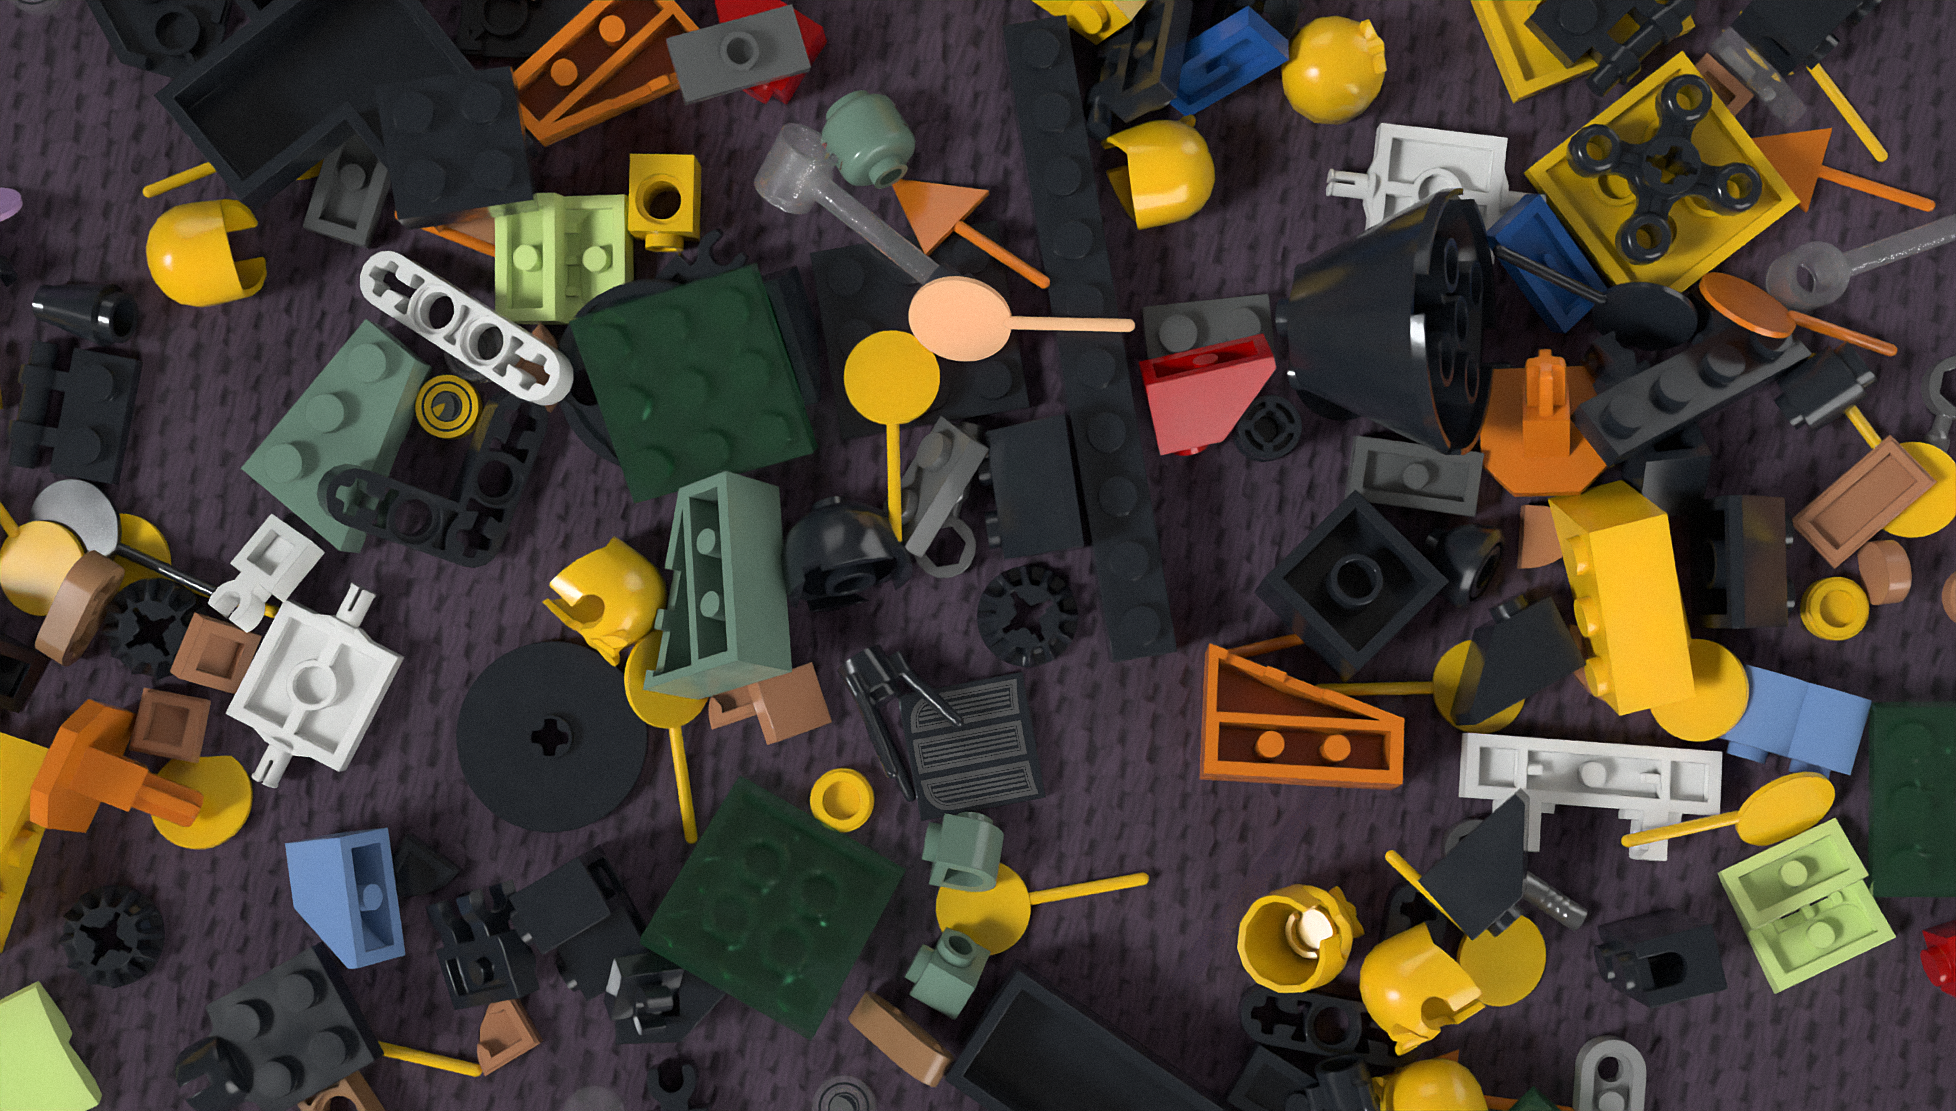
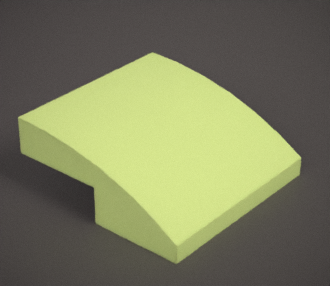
M536 193L539 211L495 217V311L516 324L569 325L578 311L597 295L617 285L634 281L633 235L628 231L629 196L625 194L564 197L557 193ZM609 308L599 311L595 317L594 324H627V321L619 311Z
M1836 818L1718 873L1728 898L1775 994L1896 938L1863 881L1869 874ZM1828 896V898L1810 906L1811 903ZM1799 909L1798 912H1796V913H1794V914H1792V915H1790V916H1788V917H1785V918L1781 919V917L1786 916V915H1788V914H1790V913H1792V912H1794V911H1796V910Z
M39 981L0 1000V1111H87L99 1105L102 1093L90 1071L69 1044L72 1031L64 1015Z

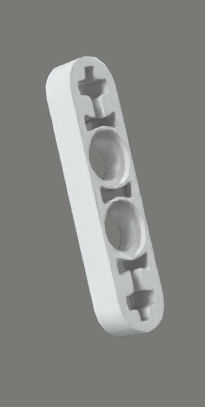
M382 251L371 256L364 264L360 274V288L364 297L371 304L517 397L542 406L553 405L561 401L570 391L573 383V368L569 359L562 352L420 263L392 251ZM388 272L396 274L395 276L398 280L417 290L410 299L405 295L390 290V287L383 282L384 276ZM442 296H449L454 304L452 320L447 326L441 329H434L429 320L431 305L436 299ZM497 326L503 334V347L500 353L493 359L483 360L478 352L479 337L486 329ZM521 357L544 366L545 372L550 375L549 381L545 386L536 383V378L528 372L515 367Z

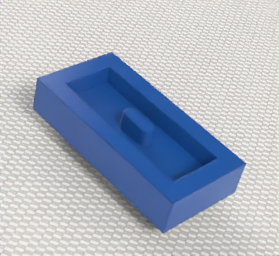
M1249 6L1243 8L1186 43L1177 96L1169 104L1184 116L1196 114L1288 61V40Z
M1525 194L1486 231L1491 250L1496 245H1503L1600 292L1607 290L1605 284L1540 194ZM1498 258L1551 332L1565 334L1593 307L1594 303Z

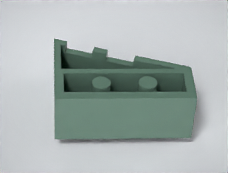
M365 319L241 469L339 551L360 553L367 534L345 526L325 514L319 506L317 498L318 484L327 471L334 466L342 464L358 465L389 476L402 441L404 442L415 415L416 397L422 386L428 382L433 367L386 328ZM359 478L355 479L351 487L340 485L336 493V497L345 502L344 512H346L350 503H357L375 510L379 499L357 488Z
M724 471L679 488L665 569L674 571L667 610L657 609L654 629L663 631L656 671L646 670L643 690L699 700L792 672L787 593L781 563L783 537L778 486Z

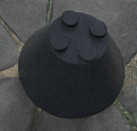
M1463 188L1442 189L1307 262L1298 263L1294 270L1290 297L1278 300L1275 313L1276 328L1279 336L1288 337L1290 350L1288 379L1293 390H1307L1444 455H1465L1476 444L1486 419L1494 374L1493 365L1482 366L1484 330L1496 329V298L1491 251L1485 224L1477 203L1474 199H1460L1458 196L1463 195Z

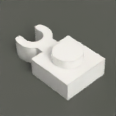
M271 514L230 563L241 573L235 580L220 585L211 595L208 604L226 618L231 614L229 620L248 633L262 620L265 612V602L269 597L273 595L284 603L325 552L311 540Z

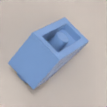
M388 827L335 833L285 843L294 909L348 969L361 968L405 955Z

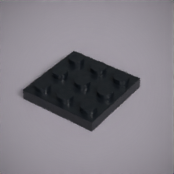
M997 220L969 225L1001 246ZM955 231L927 258L916 235L810 253L843 441L887 434V425L873 422L861 415L853 407L846 394L844 369L850 353L863 339L878 332L902 331L914 336L909 324L911 301L917 291L924 286L930 275L942 263L946 262L963 276L966 273H971L976 280L995 289L1005 299L1010 308L1011 315L1014 316L1005 264ZM1011 329L1008 341L997 353L985 359L955 361L934 354L940 370V385L937 396L931 407L923 415L911 422L900 424L899 430L904 431L933 426L937 423L940 416L951 422L1029 409L1016 329Z

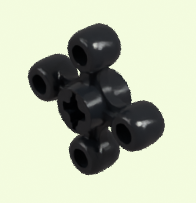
M1681 74L1675 76L1660 88L1655 97V110L1659 118V127L1654 137L1648 142L1630 144L1621 140L1614 129L1604 124H1592L1579 130L1572 136L1567 145L1566 158L1568 165L1576 174L1584 178L1593 179L1607 174L1618 175L1627 180L1630 191L1636 196V206L1633 213L1620 225L1615 237V246L1618 254L1624 261L1632 265L1645 266L1654 263L1668 252L1672 244V231L1668 224V213L1672 205L1679 199L1687 196L1698 197L1706 201L1712 211L1722 216H1736L1747 212L1757 204L1762 194V180L1759 173L1753 167L1740 162H1732L1722 166H1710L1701 161L1698 150L1691 143L1692 132L1696 124L1708 114L1712 106L1713 97L1710 86L1703 78L1697 75ZM1677 93H1681L1689 99L1690 110H1685L1679 106L1676 99ZM1587 142L1598 145L1602 152L1601 160H1594L1588 155L1586 150ZM1661 158L1667 160L1665 170L1674 174V178L1666 183L1660 181L1662 171L1652 167V164ZM1728 180L1738 186V199L1728 193L1726 188ZM1638 229L1647 232L1650 236L1651 244L1649 249H1645L1637 243L1636 232Z

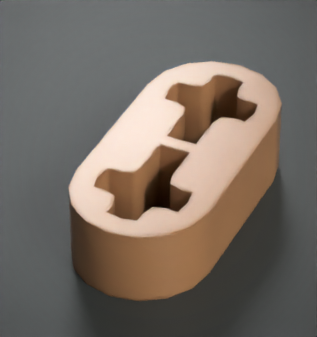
M91 550L84 554L72 566L64 578L37 635L35 648L64 667L75 663L82 656L103 623L107 614L105 607L116 596L123 581L125 569L96 550Z
M867 990L848 1017L850 1023L893 1062L917 1080L931 1087H937L955 1059L943 1045L906 1013L872 991Z

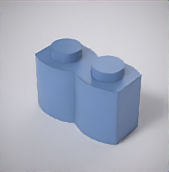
M1742 664L1748 678L1749 698L1740 721L1728 733L1719 737L1729 741L1726 753L1765 764L1769 752L1791 759L1789 772H1817L1828 779L1831 771L1851 775L1872 701L1762 668Z

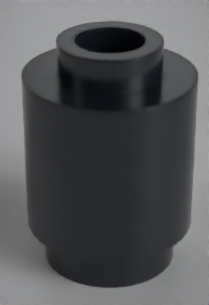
M1845 341L1834 350L1828 345L1778 380L1777 384L1783 393L1773 400L1796 430L1808 423L1816 433L1866 399L1868 395L1865 391L1879 381L1849 342Z

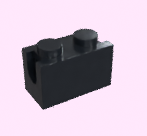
M1753 0L1729 28L1784 79L1801 62L1812 70L1840 42L1832 31L1844 19L1855 27L1882 0Z
M1670 907L1597 926L1600 940L1603 943L1594 946V957L1601 978L1605 983L1611 982L1614 989L1650 1009L1728 990L1711 923Z

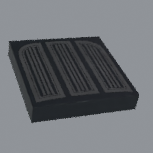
M1023 672L933 688L963 717L964 724L961 728L953 727L916 692L898 696L921 821L944 817L945 813L957 815L962 812H973L1046 798Z

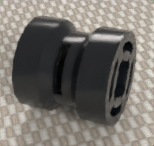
M1276 395L1259 396L1251 402L1231 430L1232 439L1239 453L1248 460L1259 463L1272 462L1292 451L1300 439L1302 424L1301 417L1295 406L1285 398Z

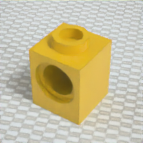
M630 154L628 231L636 240H645L646 250L655 252H681L684 250V241H700L701 165L695 155ZM665 191L679 193L681 195V205L675 215L668 219H656L651 216V203L658 194Z

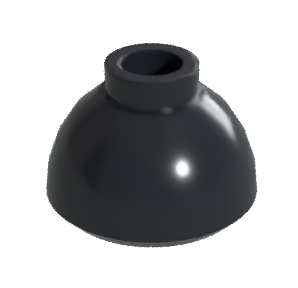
M1464 524L1449 531L1439 527L1433 529L1422 547L1421 554L1449 581L1439 593L1458 609H1464L1475 604L1485 592L1497 571L1505 549V538L1501 529L1487 524Z

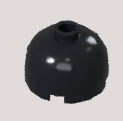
M843 496L824 498L813 504L811 512L800 518L784 540L781 552L782 573L790 605L797 608L799 600H807L810 612L835 611L870 601L855 593L890 581L891 579L895 590H897L913 575L911 559L905 547L903 536L902 541L899 542L891 527L888 515L879 508L867 503L848 502V499Z

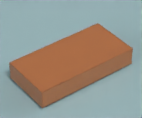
M1888 435L1792 518L1793 527L1835 569L1933 486L1936 481L1891 435Z

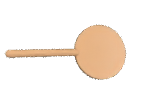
M961 276L942 277L925 284L914 295L909 309V324L917 340L934 354L955 361H977L994 355L1008 341L1011 329L1131 332L1135 328V323L1131 319L1012 316L1007 302L995 289L976 279Z

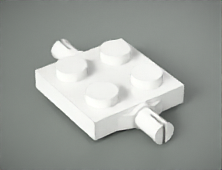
M1381 123L1377 128L1374 158L1367 173L1362 174L1330 169L1327 183L1329 184L1326 187V196L1363 199V207L1367 217L1365 230L1442 189L1463 188V195L1458 196L1460 199L1475 200L1487 231L1525 194L1531 193L1514 192L1508 189L1509 185L1504 170L1508 138ZM1540 194L1541 197H1542V198L1544 199V201L1546 202V195H1545V194ZM1490 249L1492 264H1494V255L1492 250Z
M352 582L336 616L319 614L290 599H286L282 603L225 713L253 727L264 741L269 743L255 773L251 776L257 782L263 781V785L277 788L292 756L311 757L338 772L347 769L404 659L402 655L374 642L363 629L359 628L373 599L377 595L375 592L366 590L365 587Z

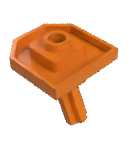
M1541 349L1538 351V357L1530 358L1526 361L1525 368L1494 369L1488 411L1480 433L1481 453H1484L1482 468L1514 497L1581 495L1608 468L1570 419L1579 404L1597 396L1592 386L1595 380L1584 366L1566 367L1564 358L1552 356L1551 349Z
M88 699L60 726L52 745L46 753L41 768L31 786L30 821L47 829L86 833L100 803L104 802L127 812L132 807L179 826L190 827L201 810L204 795L198 790L149 772L147 765L123 756L133 733L137 714L121 707Z

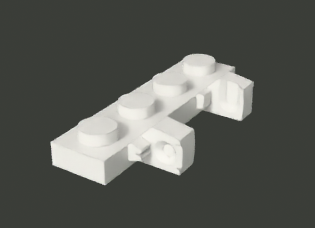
M1462 733L1459 797L1493 799L1492 809L1494 812L1519 788H1522L1530 797L1528 852H1539L1541 813L1554 814L1555 804L1619 809L1618 817L1620 819H1632L1630 834L1681 823L1682 814L1709 816L1720 814L1723 752ZM1668 839L1629 847V858L1667 861Z

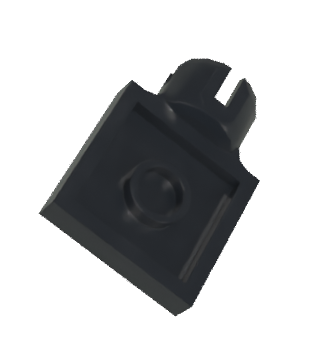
M323 941L205 1006L211 1017L213 1029L208 1036L186 1047L179 1054L175 1064V1075L179 1088L204 1074L211 1083L209 1087L186 1099L187 1103L196 1111H230L244 1102H255L262 1111H285L376 1061L385 1053Z

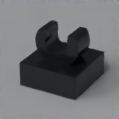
M677 949L614 958L603 1000L610 1021L633 1017L636 1029L640 1035L666 1032L667 1025L662 1013L673 1011L684 972V966Z

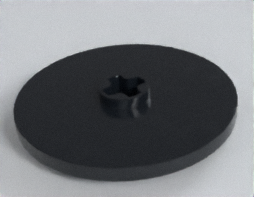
M558 641L525 645L504 654L491 663L477 677L465 696L460 709L456 731V746L460 766L467 783L477 798L491 812L508 823L523 829L545 833L565 832L585 827L600 820L617 808L632 791L641 775L649 742L648 724L633 711L626 696L624 671L618 666H612L600 653L593 649L574 643ZM549 718L557 720L558 730L568 732L569 736L568 743L557 746L555 755L547 754V745L536 741V732L548 727Z

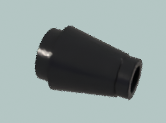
M44 284L38 288L33 298V314L38 321L48 323L103 347L128 341L133 335L138 321V306L135 298L129 293H124L121 287L115 284Z

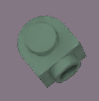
M962 812L957 815L945 813L942 824L928 823L922 860L933 862L929 881L930 885L968 892L988 891L996 886L1004 834L998 827L993 825L991 818L975 812Z
M946 927L934 948L923 943L904 976L906 979L914 982L909 995L955 1020L975 990L991 951L976 944L966 934Z

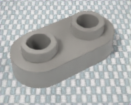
M1612 1035L1598 1036L1584 1044L1577 1055L1575 1064L1572 1104L1574 1111H1644L1646 1065L1640 1052L1625 1040ZM1606 1057H1615L1618 1061L1617 1073L1609 1079L1601 1078L1598 1074L1599 1063Z

